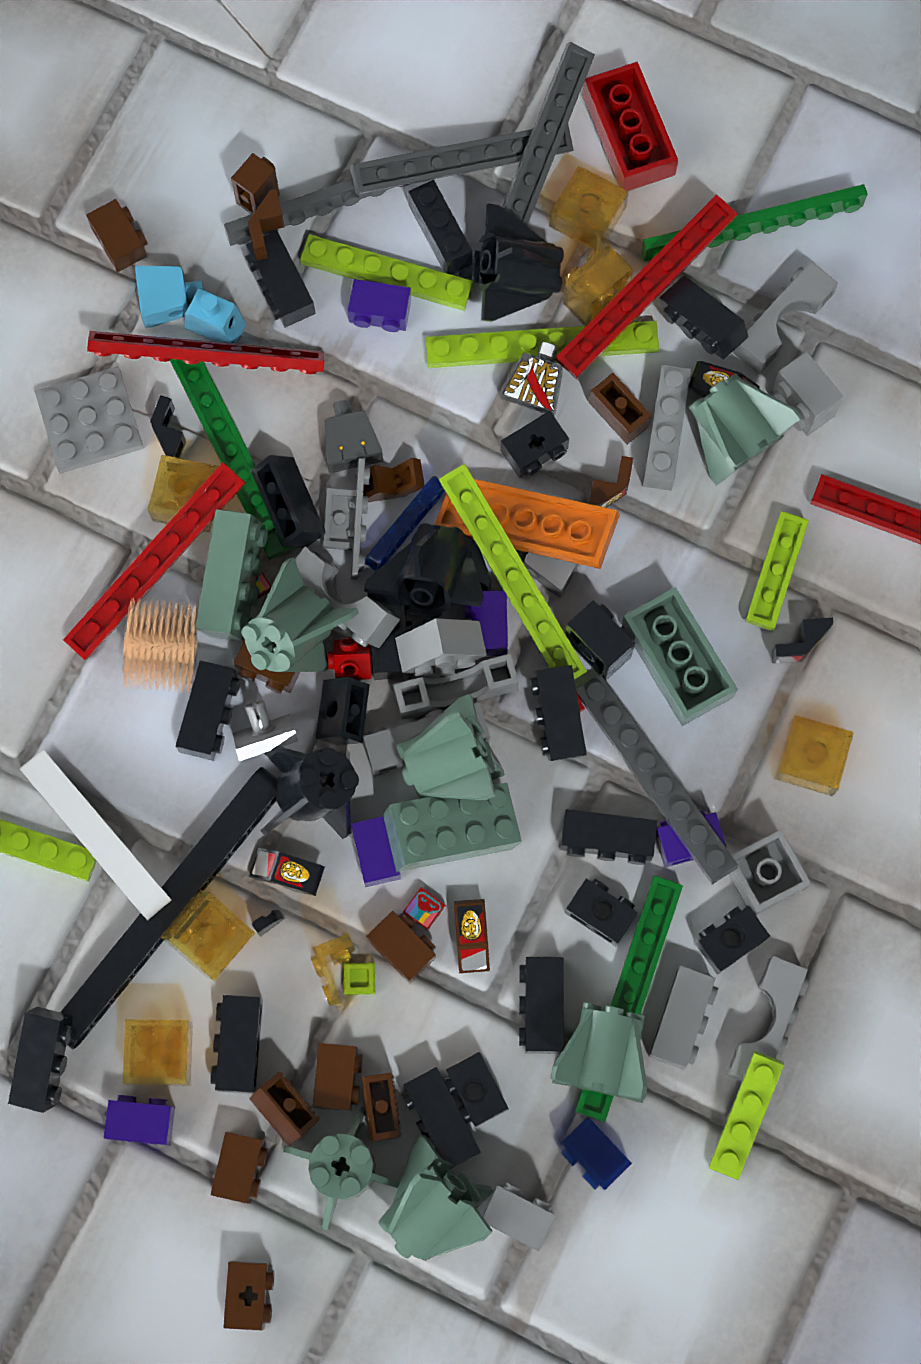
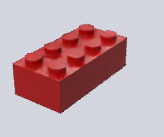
M638 61L586 78L582 96L622 193L675 176L678 158Z

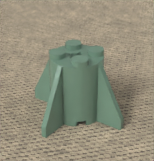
M736 373L727 380L720 381L709 390L711 393L708 396L700 398L689 407L697 420L709 477L716 486L749 462L748 459L757 456L766 448L784 437L783 433L802 419L794 407L748 384L738 377Z
M289 558L282 564L260 614L254 617L242 629V636L245 639L246 647L252 656V664L259 670L267 669L274 672L326 671L329 668L328 656L323 641L330 635L334 627L359 614L358 609H333L325 596L320 598L313 593L316 589L303 585L295 558Z
M471 694L459 697L417 737L397 744L400 757L406 764V768L402 769L404 779L408 786L414 785L419 799L441 797L484 801L495 797L492 780L505 774L502 767L493 757L489 743H485L481 736L484 731L478 722Z
M583 1003L579 1025L553 1065L550 1078L552 1083L601 1092L602 1094L643 1103L647 1092V1080L640 1040L645 1016L630 1012L623 1016L624 1010L620 1008L605 1006L604 1011H601V1006Z
M360 1106L348 1134L337 1133L324 1137L315 1146L312 1153L285 1146L283 1152L309 1160L308 1170L311 1182L319 1192L328 1196L321 1228L326 1231L329 1230L338 1199L349 1200L359 1197L369 1189L373 1181L398 1188L400 1183L375 1174L376 1163L373 1153L363 1141L358 1139L366 1113V1107ZM346 1158V1164L350 1166L349 1172L343 1171L341 1176H339L335 1168L336 1163Z
M421 1135L414 1142L393 1203L379 1219V1225L395 1240V1249L401 1256L408 1259L412 1255L424 1261L484 1241L493 1232L477 1209L493 1192L491 1186L472 1183L462 1171L457 1176L450 1170L453 1164L440 1157L426 1135Z

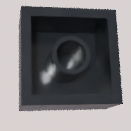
M593 600L567 623L565 635L574 650L598 675L601 674L606 681L631 659L635 647V642L633 641L635 638L628 628L623 625L619 627L612 620L614 616L605 605H598Z

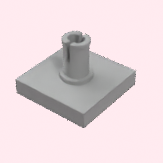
M263 700L255 701L259 715H256L252 702L246 704L244 708L247 711L252 727L232 733L239 760L241 761L271 751L276 746L283 747L298 742L290 714L269 721Z

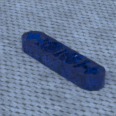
M436 475L426 483L367 555L365 564L375 572L389 561L444 494L445 490Z

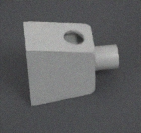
M520 551L526 554L523 563L529 574L561 598L579 564Z

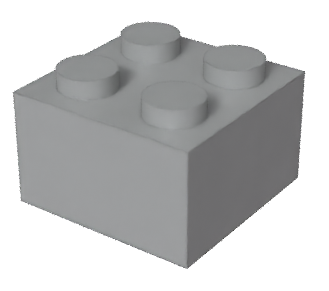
M807 351L778 372L771 391L773 397L794 407L798 411L802 419L793 426L798 431L802 430L806 436H809L835 417L844 397Z
M434 619L395 638L402 673H415L416 677H424L431 674H437V677L453 675L456 669L474 666L476 660L487 656L479 621Z
M782 830L732 855L738 864V869L729 875L744 903L751 908L755 915L806 890L812 884Z
M508 1183L505 1184L504 1188L497 1186L483 1214V1218L490 1227L539 1251L556 1215L550 1213L552 1206L537 1198H534L532 1203L521 1198L523 1191Z

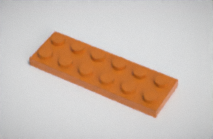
M474 479L515 550L601 569L620 516L618 510ZM446 494L434 525L448 528L458 527L464 532V536L474 540Z

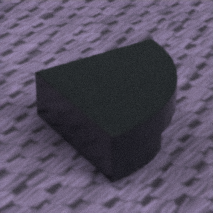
M272 910L268 916L259 917L251 925L261 937L285 918L279 910Z

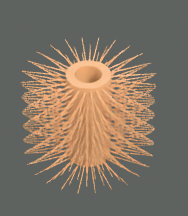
M138 599V614H136L130 601V617L128 607L127 628L124 638L123 659L125 658V667L123 665L125 674H128L133 687L134 674H130V670L131 673H136L137 680L141 685L142 666L145 672H142L143 679L146 684L149 682L150 690H152V684L148 679V673L153 683L155 676L157 680L160 679L164 690L166 688L165 677L167 676L168 685L172 689L174 665L176 672L174 671V678L176 677L174 679L175 686L179 688L180 681L182 686H186V679L188 685L191 682L193 684L198 644V631L195 629L196 612L198 611L197 604L195 603L194 606L195 616L193 620L190 615L192 608L188 604L187 622L186 616H184L186 614L185 608L181 605V621L179 624L177 615L180 616L176 606L174 607L173 623L171 618L173 616L172 610L168 606L166 614L162 606L160 609L158 600L157 607L161 611V617L159 611L154 609L152 601H150V608L154 611V616L152 612H149V607L147 609L145 600L143 606L147 615L145 612L142 613ZM164 600V607L167 609L166 602ZM123 673V677L127 687V676ZM155 680V685H156V688H157V690H158V689H159V683H158V681ZM187 687L188 694L191 690L190 687Z

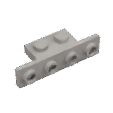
M365 458L358 459L356 490L327 488L324 529L326 534L323 535V549L352 550L351 579L357 580L358 572H364L365 555L359 554L360 543L366 542V525H361L362 514H367L368 496H363V484L369 485L370 467H364Z

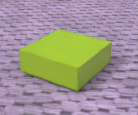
M344 963V995H375V963Z

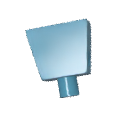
M135 266L141 318L145 328L185 317L189 307L188 300L194 298L198 289L204 290L202 280L186 282L182 267Z
M198 289L185 314L184 327L215 342L237 344L246 327V322L234 303Z

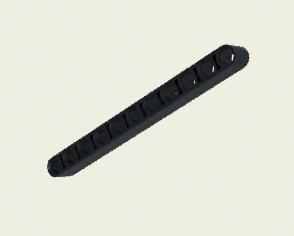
M260 767L251 776L161 887L170 897L171 901L149 920L140 913L62 1009L61 1013L72 1015L70 1025L73 1026V1034L70 1042L67 1044L72 1050L77 1048L275 804L277 778L265 768Z

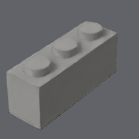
M679 966L648 1057L683 1070L687 1068L688 1063L694 1064L699 1047L695 1046L694 1043L698 1033L704 1034L709 1017L704 1016L707 1004L713 1005L718 992V987L713 986L716 978Z

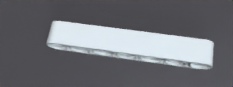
M44 749L20 768L38 792L147 920L171 901L170 897Z

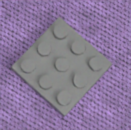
M119 366L35 391L59 474L144 449Z

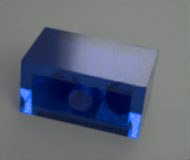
M589 1117L580 1123L560 1143L563 1148L560 1154L572 1167L577 1163L585 1171L582 1177L594 1190L600 1187L605 1191L632 1164Z

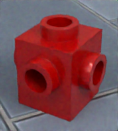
M352 637L334 640L333 651L328 652L329 670H335V678L372 679L370 644L364 647Z

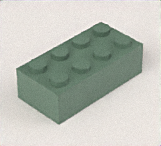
M217 509L215 512L195 629L213 638L244 642L242 629L252 620L250 617L251 606L256 604L258 595L257 588H255L256 577L261 575L263 567L260 554L262 547L266 546L268 532L265 529V525L251 514Z
M676 587L623 616L621 625L628 628L633 634L635 649L682 726L734 698L738 688Z
M508 784L493 785L495 797L484 801L427 797L390 804L383 812L396 872L515 848L522 840Z

